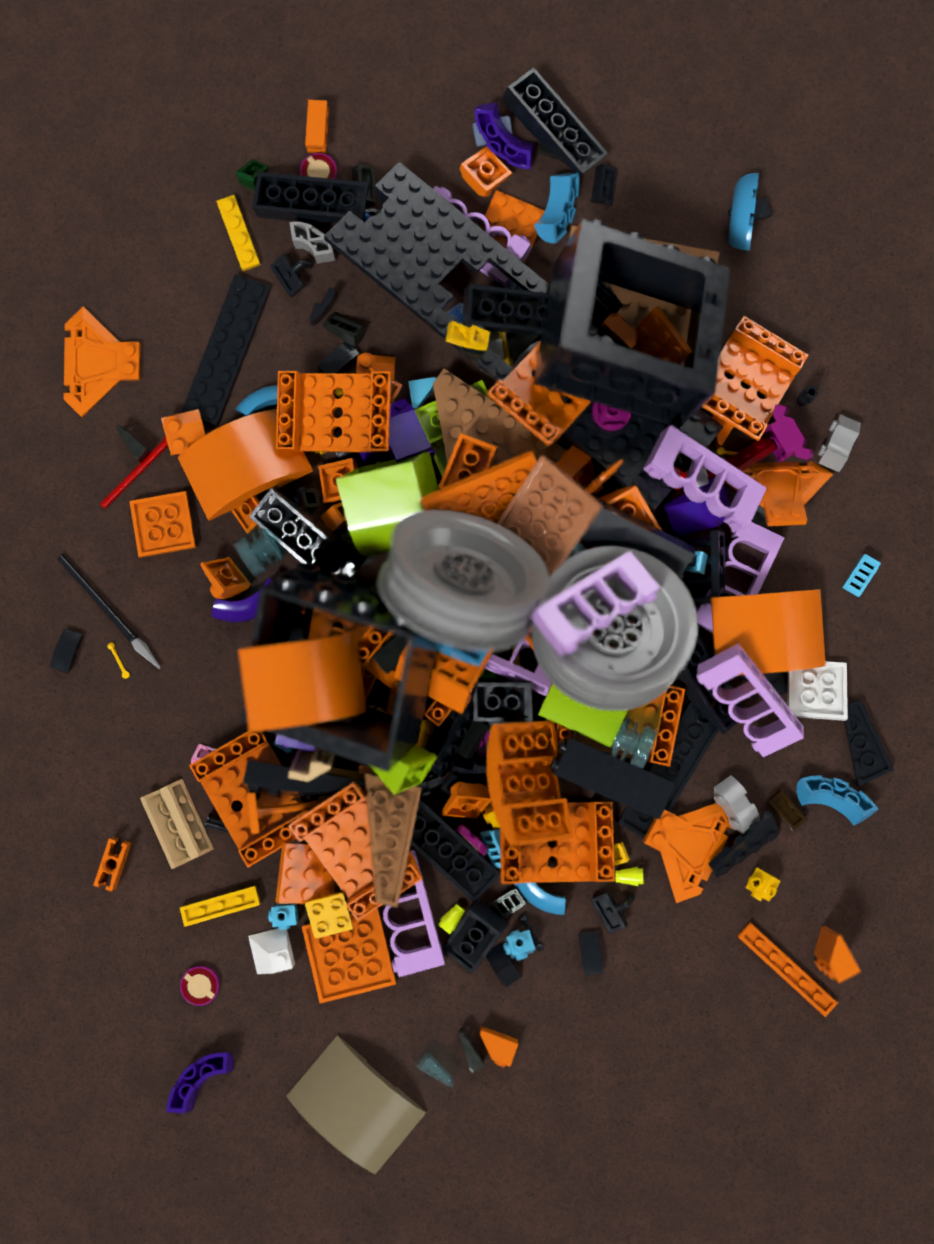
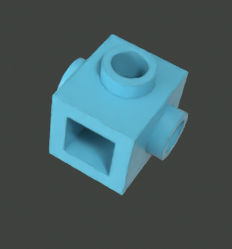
M276 902L268 912L269 922H272L273 927H278L279 930L289 929L290 925H296L299 922L297 904Z
M519 930L508 933L509 936L505 939L506 943H503L506 955H510L511 959L516 958L517 961L527 958V954L533 953L535 950L529 930L524 932Z

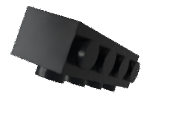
M470 701L463 714L452 709L439 727L436 725L424 747L425 750L437 756L429 772L441 777L447 770L452 756L457 752L459 743L466 735L471 721L474 720L473 704Z

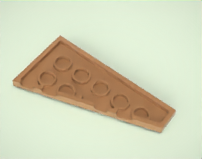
M364 774L375 899L378 904L397 907L422 788L412 787L394 795L379 777Z

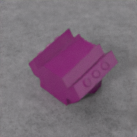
M775 404L773 412L774 421L768 424L762 435L775 444L776 450L773 451V454L777 461L782 462L793 455L811 461L814 450L805 448L808 439L803 437L796 425V419L788 417L790 409L785 405Z

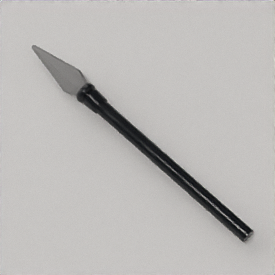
M63 554L57 558L58 561L123 632V635L133 645L135 651L160 669L147 644L139 639V636L134 631L128 628Z

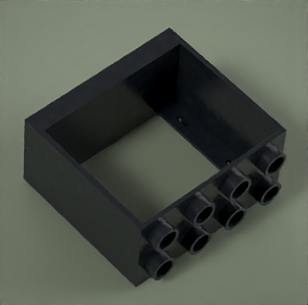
M582 219L554 264L533 384L680 428L715 395L730 268L718 265L710 257L697 258L682 253L674 245L666 244L661 246L646 241L640 234L635 232L622 233L607 228L606 224L599 220L586 221ZM600 280L690 309L686 343L693 353L684 361V365L680 366L589 337L588 331L596 281Z
M297 563L296 567L291 571L277 574L276 579L260 587L252 647L309 640L313 609L315 608L408 637L394 716L366 707L365 713L266 731L389 772L419 740L438 641L416 631L398 618L385 603L378 585H371L368 589L356 585L357 579L351 575L334 574L332 577L319 574L320 567L315 564ZM244 699L241 722L248 724Z

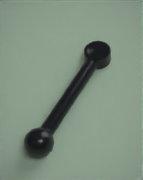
M522 914L520 920L524 922L536 944V950L542 951L543 944L539 943L527 921V915Z

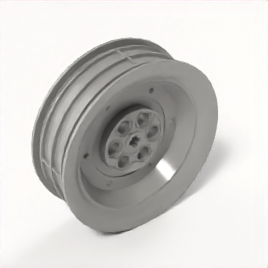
M427 510L416 512L404 517L397 523L391 537L392 548L389 552L388 560L383 564L379 572L378 586L385 603L398 618L416 631L434 640L471 650L487 651L508 648L519 643L528 635L533 624L531 617L535 611L534 609H536L538 601L544 597L549 586L547 567L542 558L528 543L496 523L456 511Z
M607 546L593 548L567 559L549 578L547 592L541 599L538 607L629 551L633 553L661 587L656 594L658 597L652 603L647 604L646 602L641 606L637 604L630 613L617 614L614 621L608 627L594 629L593 632L597 633L600 637L592 634L586 641L579 642L578 649L570 655L566 653L560 656L534 622L532 624L534 652L547 678L566 696L583 705L600 710L622 711L634 709L658 698L669 688L679 671L685 666L694 649L697 637L695 607L682 581L670 568L654 557L625 547ZM616 576L605 581V584L619 600L624 602L632 601L631 595ZM593 589L583 595V598L597 614L602 616L610 615L609 608ZM572 603L560 609L561 613L574 628L578 630L588 629L587 622ZM628 619L633 620L635 624L630 623ZM626 638H631L634 642H629ZM608 644L614 645L616 649L610 648Z

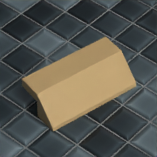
M316 748L315 752H304L298 749L290 767L288 778L307 782L331 768L335 754Z
M183 779L140 798L171 869L214 850Z

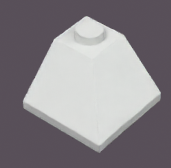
M277 928L248 936L257 974L277 973L292 969L295 966L287 929L279 930Z

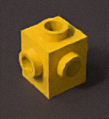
M756 868L753 875L748 879V884L745 888L752 891L751 896L759 901L764 898L770 902L771 898L775 896L781 881Z

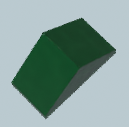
M251 159L236 171L240 185L255 191L258 172L266 173L269 166Z

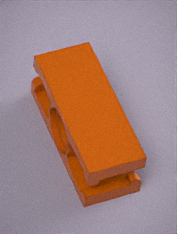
M308 100L305 142L307 153H326L329 114L327 101Z
M116 837L108 839L93 884L96 887L105 886L106 882L103 881L105 874H112L110 886L105 888V890L111 892L117 889L132 844L131 842L124 841L121 845L123 848L120 855L114 854L115 844L119 840ZM111 859H114L117 863L115 869L110 867L109 862Z

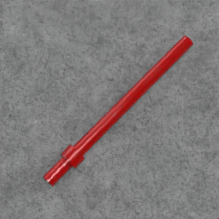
M166 436L100 503L104 509L168 447Z

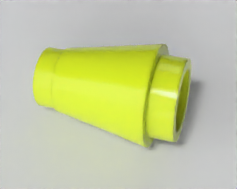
M633 867L615 871L616 883L620 882L634 886L643 884V868Z
M455 904L454 907L439 919L438 926L448 934H451L452 931L456 930L465 911Z

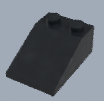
M479 678L473 688L474 721L533 722L532 682L500 678Z
M477 900L442 948V951L473 974L509 923L481 901Z

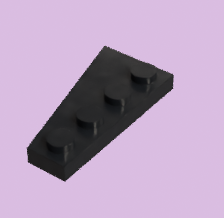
M860 699L847 705L848 719L844 721L857 786H861L894 770Z
M768 810L762 814L764 818L760 822L754 821L749 826L751 828L750 831L744 836L740 834L734 839L735 841L731 848L726 847L708 863L716 878L726 874L733 866L742 863L746 857L758 852L762 846L775 840L780 834L775 820Z

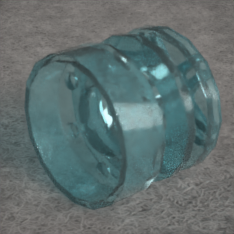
M261 527L257 528L261 537H258L254 531L251 532L253 542L243 537L234 543L238 554L255 577L266 571L264 565L266 560L271 566L275 565L272 559L273 556L278 562L283 560L278 544Z
M626 718L612 744L611 756L616 757L618 751L622 750L623 753L620 760H624L629 753L632 755L630 764L643 768L658 730L645 726L641 733L637 732L638 722H635L633 728L630 729L628 727L631 719Z

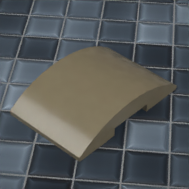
M338 1035L286 1096L305 1120L329 1143L349 1159L374 1174L379 1171L426 1114V1111L398 1087L393 1086L367 1063L365 1058Z

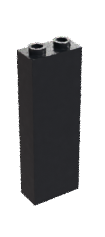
M593 496L603 507L585 531L581 540L597 548L616 546L643 552L670 568L680 580L683 578L686 567L691 565L695 559L693 546Z
M567 736L561 739L557 748L559 752L550 764V773L660 820L675 783Z

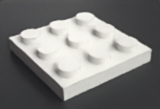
M825 661L826 666L787 671V706L796 717L841 721L848 719L847 663Z

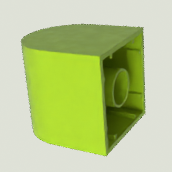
M430 452L421 453L400 462H396L394 459L358 467L336 479L351 537L357 550L364 557L390 552L392 548L391 537L397 523L410 514L425 511L420 499L439 490Z

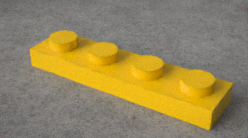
M232 195L216 201L242 271L259 266L258 257L235 196Z
M254 885L182 906L180 911L184 926L186 927L260 905L261 902L257 887Z

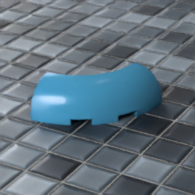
M567 172L550 176L548 204L541 219L534 224L536 232L546 242L557 243L567 233L565 229L568 223L573 221L576 212L574 208L575 197L579 196V173Z
M759 173L747 174L741 177L735 185L728 243L737 249L750 250L754 217H750V214L755 212Z
M278 385L256 390L245 397L235 410L243 416L258 413L270 405L277 404Z
M809 776L798 781L797 795L802 806L806 804H822L832 807L847 817L853 826L864 821L878 810L877 806L862 791H856L849 786V783L843 780L822 778V776Z
M536 882L513 883L522 897L536 908L556 915L565 914L564 895L548 892Z

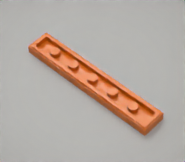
M751 922L737 935L740 940L824 1017L838 1004L832 996Z

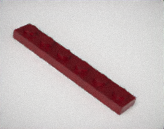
M763 436L759 441L756 440L753 444L725 461L740 471H744L775 451L776 447L772 441ZM710 471L707 472L708 480L715 478V474ZM684 488L670 496V502L685 494Z

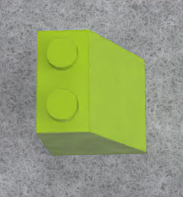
M414 745L389 772L370 767L395 795L422 784L437 756Z

